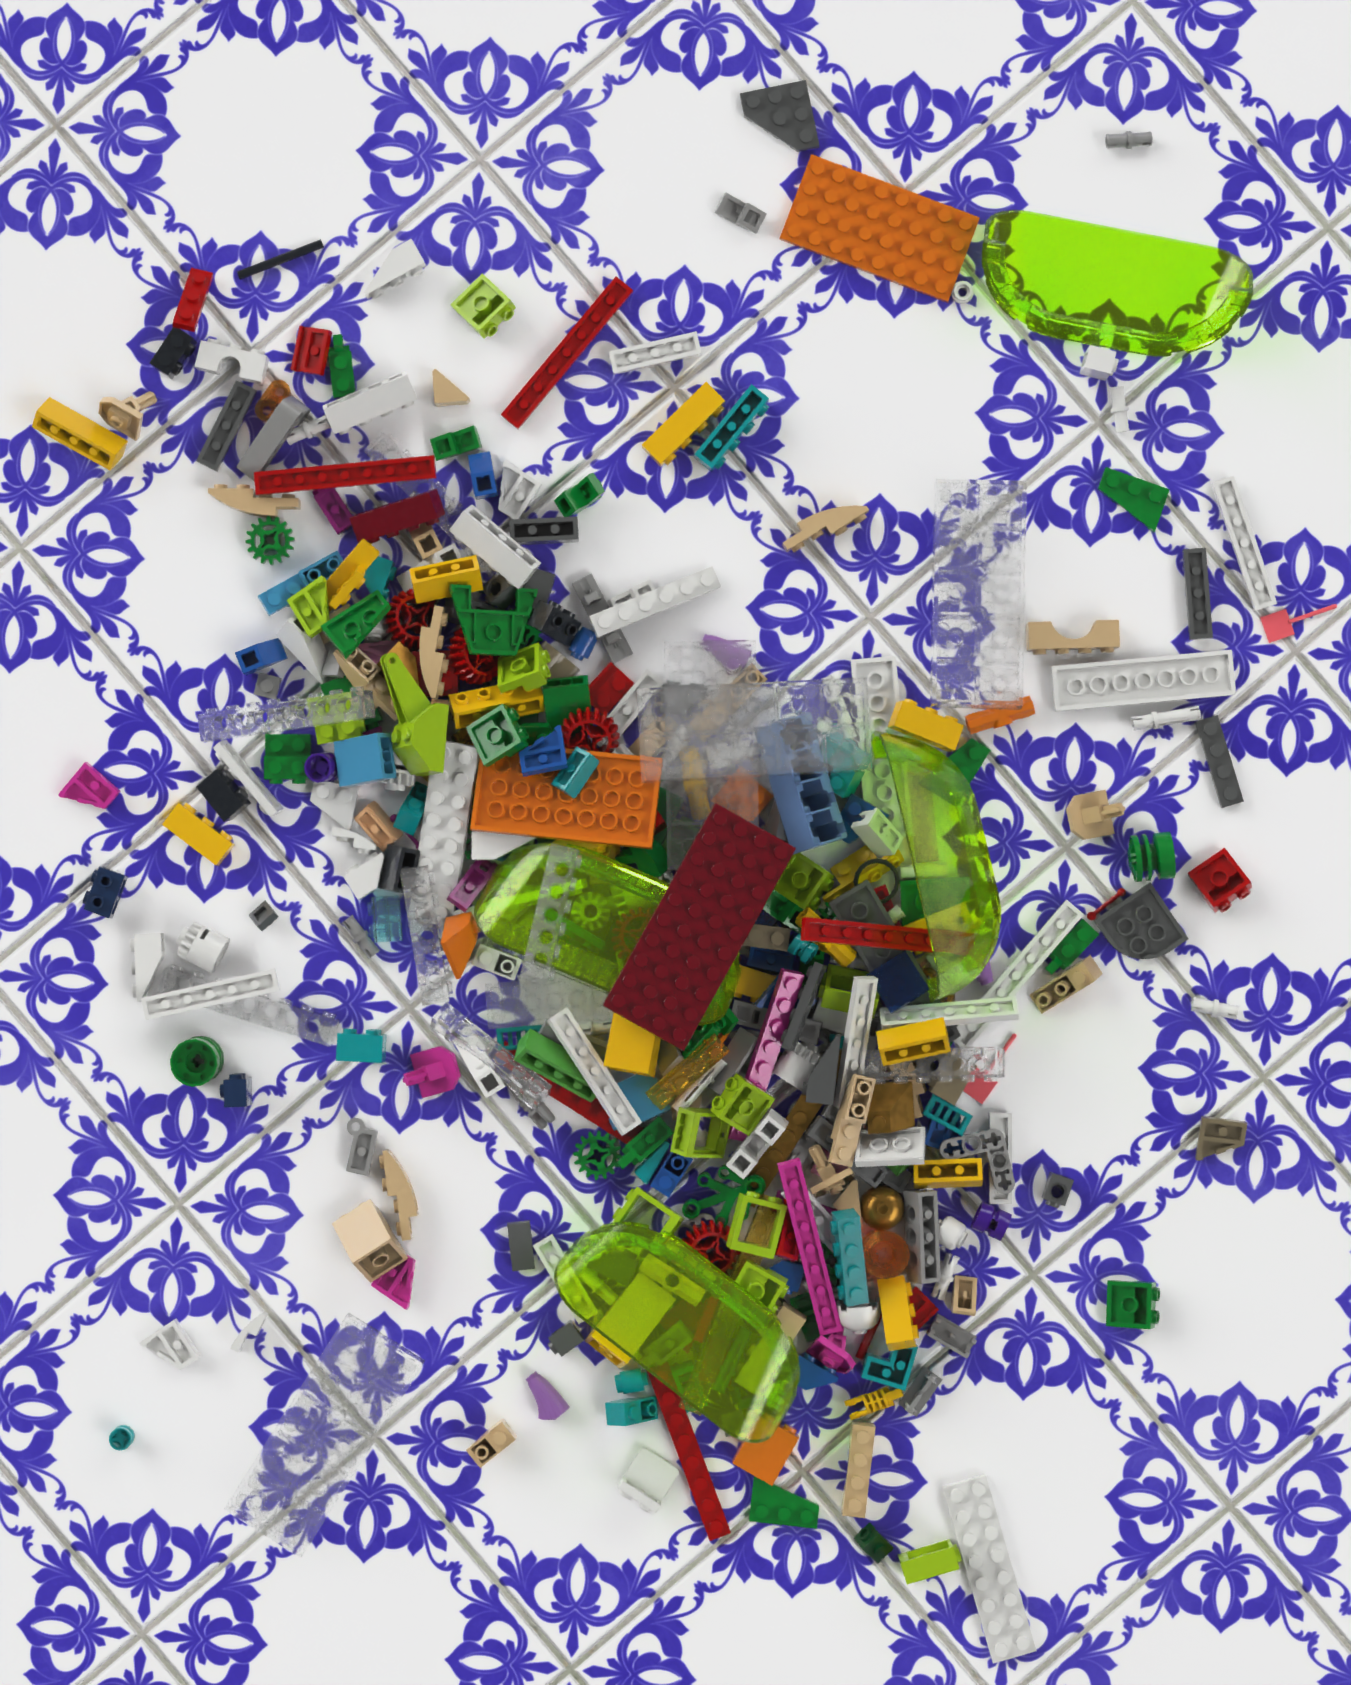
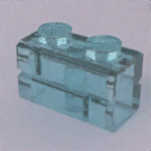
M400 895L371 897V902L367 903L368 915L373 916V925H369L370 938H374L375 943L403 941Z

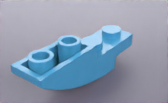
M335 551L300 570L298 574L259 594L258 599L268 616L275 614L285 607H290L287 599L321 575L327 580L343 562V559L339 552Z

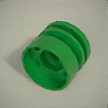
M1170 831L1154 833L1152 844H1149L1146 834L1141 835L1140 843L1137 835L1130 836L1128 862L1135 882H1142L1143 873L1146 881H1151L1152 870H1155L1159 880L1175 878V851Z
M194 1036L178 1044L170 1058L171 1071L174 1077L182 1084L190 1087L201 1086L216 1078L224 1065V1052L214 1039L207 1036ZM199 1055L200 1059H204V1062L200 1065L199 1061L195 1060V1058Z

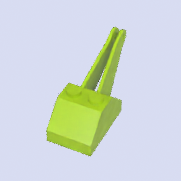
M395 653L384 654L380 659V664L399 721L394 726L391 734L392 749L411 775L424 777L443 773L449 705L441 703L431 704L398 655Z

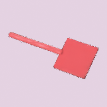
M1337 604L1289 619L1286 609L1260 617L1268 642L1271 643L1294 635L1291 623L1335 609Z
M1015 1033L1012 1034L985 1073L976 1067L963 1090L981 1104H983L998 1083L989 1074L1017 1035Z

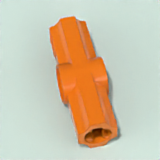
M1029 695L1008 703L1005 701L987 707L986 710L964 717L971 735L990 728L1002 727L1013 723L1015 720L1035 714V708Z

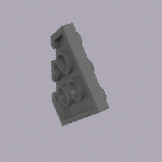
M806 80L740 93L744 118L754 122L776 139H780L796 152L819 148L820 145Z

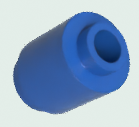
M582 626L580 631H577L568 648L571 651L570 656L579 661H583L584 658L589 659L597 642L595 632Z

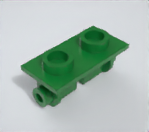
M708 1013L700 1021L685 1050H681L684 1059L687 1057L690 1059L698 1058L708 1046L703 1040L705 1039L711 1043L721 1033V1024L718 1022L712 1023Z

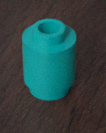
M641 1368L622 1371L618 1375H614L617 1393L629 1394L644 1391L645 1386L649 1385L647 1373L642 1372Z

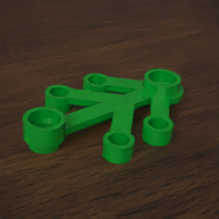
M726 1164L721 1165L718 1170V1176L723 1180L730 1179L740 1184V1186L733 1188L712 1179L708 1172H701L697 1178L698 1185L709 1187L720 1193L698 1201L696 1199L686 1200L682 1207V1213L686 1218L694 1219L699 1216L702 1209L724 1202L721 1212L715 1217V1224L717 1225L719 1222V1217H723L726 1220L723 1223V1227L728 1224L730 1211L739 1193L746 1194L747 1190L762 1195L766 1189L765 1180L756 1174L742 1179L728 1168ZM726 1169L729 1171V1174L724 1175L721 1170ZM706 1177L708 1182H702L700 1178ZM756 1182L759 1187L754 1188L751 1186V1183ZM748 1202L747 1208H746V1213H747V1214L744 1215V1219H743V1220H746V1219L748 1218L749 1213H750V1209H749V1208H750V1206H751L752 1203H749V1202ZM693 1204L696 1206V1209L691 1210L688 1205Z

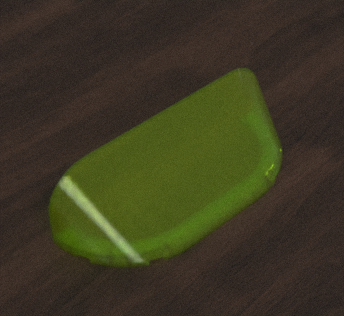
M1008 210L995 213L987 219L985 224L982 268L990 294L1013 320L1017 318L1027 325V329L1041 335L1148 356L1167 357L1171 356L1173 352L1181 351L1191 353L1213 344L1226 335L1239 317L1244 315L1253 296V273L1251 268L1238 256L1217 247L1024 210Z
M875 731L869 738L874 760L888 759L934 955L937 977L926 980L930 1003L952 996L965 988L982 972L990 960L998 941L1001 924V905L977 801L969 782L962 772L946 755L924 742Z
M540 843L511 853L505 861L495 868L475 905L474 918L480 930L498 945L609 992L670 883L584 847L567 844L566 847L553 846V843ZM739 952L699 1025L714 1023L727 1013L741 977V967H739L738 960Z
M636 1222L603 1224L599 1229L591 1232L587 1231L581 1235L558 1262L554 1271L556 1289L564 1303L578 1317L727 1434L749 1443L764 1442L773 1436L796 1398L797 1387L800 1382V1364L792 1338L790 1336L786 1337L780 1328L781 1321L761 1301L680 1238L666 1231H663L661 1234L650 1230L647 1224Z

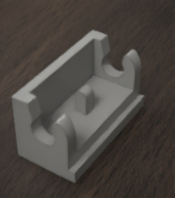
M938 1313L926 1332L929 1337L966 1359L970 1355L972 1346L977 1342V1336Z

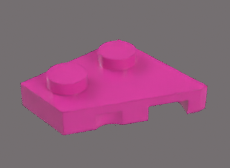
M84 762L58 796L106 809L121 791L92 765Z
M408 1254V1259L371 1283L372 1287L405 1310H408L410 1307L416 1261Z

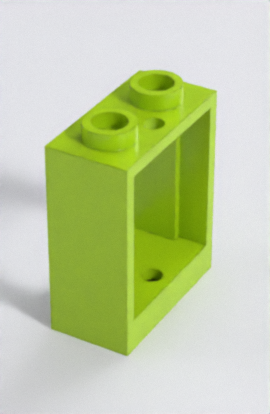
M828 964L818 992V997L822 998L821 1007L848 1013L851 992L849 991H852L854 976H872L871 973ZM878 985L876 990L872 1018L875 1017L879 1001L880 988L878 987ZM830 987L845 989V990H849V991L834 989V988H830Z
M679 1107L670 1152L691 1158H724L730 1125L710 1111L711 1108ZM711 1117L705 1147H695L700 1118Z
M632 1188L625 1197L627 1202L622 1208L619 1207L612 1217L614 1219L612 1225L654 1255L660 1256L685 1218L643 1188ZM640 1196L670 1216L652 1244L622 1224Z
M747 1190L746 1194L739 1193L726 1246L733 1250L774 1259L787 1206L781 1203L782 1199L769 1196L768 1199L760 1198V1193ZM748 1202L777 1209L768 1247L738 1239Z
M950 1539L898 1554L907 1585L960 1569L958 1562L962 1561L957 1544L952 1545Z

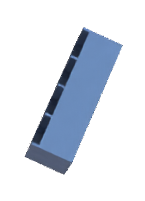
M805 714L780 720L755 730V738L788 843L796 848L793 854L846 838L847 832L830 784V778L810 715Z

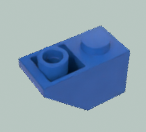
M490 451L468 455L476 500L499 496Z
M279 638L261 642L235 652L241 670L246 676L288 659Z
M670 1152L651 1181L650 1186L669 1198L690 1166L693 1158Z
M782 1258L765 1268L766 1270L770 1268L788 1279L786 1285L789 1286L786 1294L792 1295L793 1291H799L804 1274L802 1263Z
M805 1352L804 1355L798 1353L785 1378L800 1388L809 1390L838 1381L839 1376L835 1374L836 1369L828 1368L825 1365L821 1366L816 1363L817 1358Z

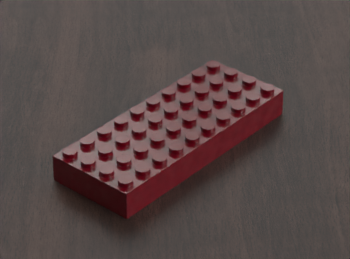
M715 803L602 1006L684 1051L796 848Z

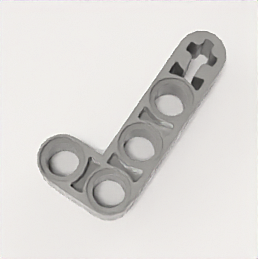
M294 396L284 398L239 461L237 469L254 481V472L266 470L293 429L306 419L311 409Z

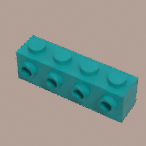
M751 384L696 451L694 458L711 472L714 468L719 470L727 460L724 456L728 451L734 452L741 443L738 440L743 433L747 435L755 426L753 423L757 416L762 417L769 409L767 405L769 398Z
M854 1208L831 1212L832 1221H830V1229L835 1243H832L833 1254L837 1259L835 1274L839 1278V1286H837L838 1298L847 1307L869 1303L860 1216Z

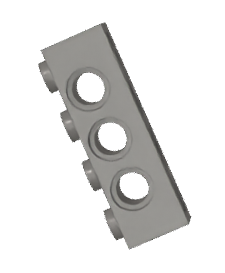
M927 1189L903 1191L907 1282L918 1284L941 1282L937 1191Z

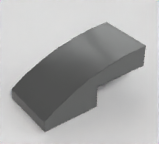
M530 1220L508 1222L512 1271L535 1269Z

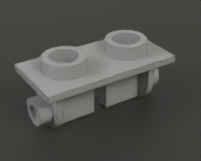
M923 1367L898 1404L908 1413L917 1417L943 1379L926 1367Z

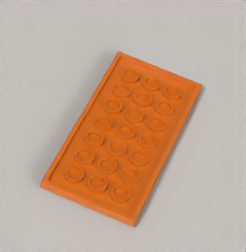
M811 154L779 240L948 303L980 217Z
M565 748L567 760L575 749ZM587 751L599 760V764L576 798L568 796L551 784L560 770L523 777L519 752L511 757L505 756L489 767L484 766L479 758L470 830L652 849L663 758Z

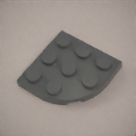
M1151 882L1093 920L1114 949L1123 955L1136 959H1153L1163 956L1189 939Z

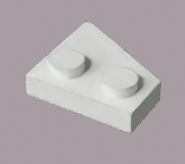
M505 460L503 462L498 510L513 520L520 519L542 486V483Z
M328 781L314 782L310 801L346 830L351 831L359 788L340 787L338 783Z
M177 1318L139 1342L140 1346L149 1348L157 1353L158 1357L168 1360L171 1365L180 1370L201 1357Z

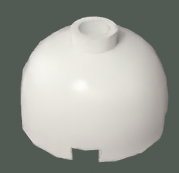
M868 1295L869 1303L849 1307L844 1302L840 1303L837 1300L836 1307L841 1325L848 1330H852L854 1334L867 1333V1330L873 1328L880 1319V1298L875 1297L876 1301L870 1300V1295Z

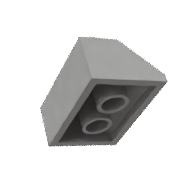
M740 1027L721 1056V1059L727 1065L714 1078L715 1082L713 1084L710 1083L707 1087L721 1095L725 1090V1082L728 1078L734 1077L736 1073L745 1078L758 1037ZM779 1051V1054H778V1057H777L776 1062L778 1061V1059H779L780 1056L782 1055V1052H780V1051Z

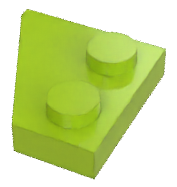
M321 575L287 599L288 604L310 638L322 632L321 625L330 620L327 581L324 576Z

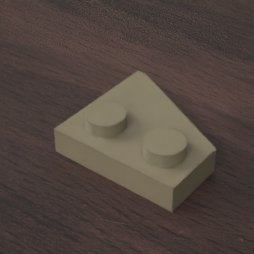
M1201 1116L1195 1159L1200 1161L1204 1157L1213 1154L1218 1155L1226 1152L1228 1149L1244 1146L1248 1123L1246 1121Z

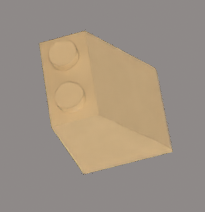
M371 1199L359 1204L357 1208L342 1215L332 1223L352 1264L370 1283L408 1259L406 1252L381 1211Z

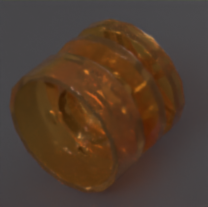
M873 1230L862 1237L865 1270L868 1274L878 1278L889 1279L898 1276L904 1271L908 1265L910 1254L908 1245L901 1236L887 1230ZM883 1249V1252L886 1253V1256L879 1258V1255L876 1254L877 1250Z

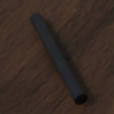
M321 239L239 270L237 274L240 280L322 249L324 248Z

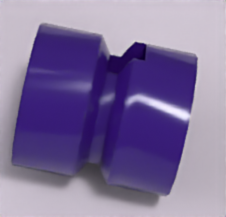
M333 752L315 753L310 755L305 761V774L311 781L318 783L338 779L336 758Z
M982 1201L974 1215L971 1228L981 1233L987 1231L988 1236L1001 1241L1009 1226L1012 1214L1001 1209L995 1211L994 1206Z

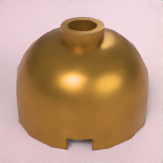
M878 1185L876 1189L872 1187L862 1195L860 1200L861 1217L873 1229L889 1230L902 1220L904 1201L900 1193L890 1186Z

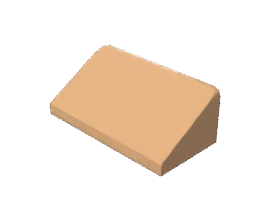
M376 801L368 804L354 817V820L382 852L387 849V844L392 845L403 836V832L393 827L394 823L390 821V817Z

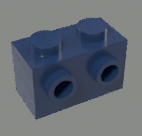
M99 866V869H95L91 876L90 882L93 883L91 890L86 891L82 902L85 904L84 909L113 919L128 876Z
M246 1073L230 1074L228 1079L223 1080V1084H220V1098H224V1107H247L253 1104L252 1077H246Z

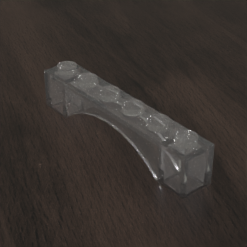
M447 1001L432 1017L430 1027L447 1041L465 1049L485 1063L511 1088L520 1100L534 1111L550 1095L552 1085L533 1070L514 1061L515 1056Z

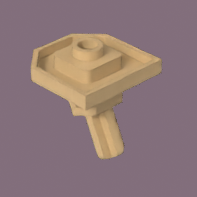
M151 391L135 399L133 396H130L122 401L115 397H103L99 403L98 414L107 425L137 441L140 437L143 414L140 411L155 404L157 398Z
M1106 789L1075 795L1066 808L1070 831L1081 840L1115 834L1112 818L1123 816L1125 806L1120 802L1109 805Z
M816 1144L808 1149L816 1165L815 1168L823 1181L810 1188L815 1198L829 1193L831 1196L836 1195L844 1190L843 1186L855 1178L850 1167L837 1174L831 1162H828L821 1145Z

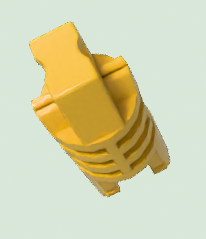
M888 1386L874 1392L846 1400L844 1403L845 1406L850 1407L858 1402H864L865 1410L856 1411L849 1415L850 1420H854L878 1410L894 1406L893 1400L903 1397L904 1394L901 1389L890 1391Z

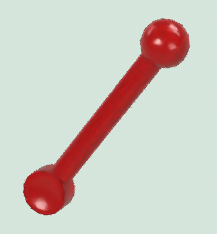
M1119 888L1113 897L1094 912H1088L1087 918L1091 921L1095 920L1098 913L1120 896H1125L1126 890Z

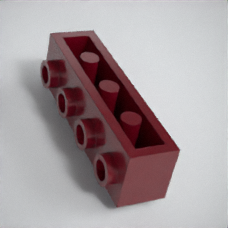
M436 488L358 513L349 519L358 543L365 539L372 544L380 541V536L386 535L388 539L399 535V530L406 529L407 532L419 529V524L425 522L427 526L440 522L439 517L446 513Z

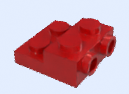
M1225 848L1187 873L1214 913L1219 910L1221 913L1227 911L1232 906V901L1237 898L1242 900L1251 893V881Z

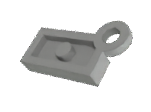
M352 1118L347 1123V1131L353 1135V1141L346 1172L369 1176L378 1131L366 1129L362 1119ZM355 1122L360 1125L358 1131L352 1129V1124Z

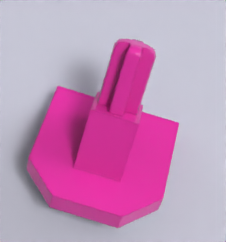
M438 1046L410 1054L414 1071L404 1074L402 1080L406 1086L418 1084L422 1098L455 1089L461 1074L453 1052L443 1046Z
M841 1325L842 1331L831 1333L826 1338L820 1335L808 1346L805 1352L817 1358L826 1367L834 1368L837 1370L836 1372L847 1374L856 1363L851 1355L845 1351L847 1336H843L844 1327Z

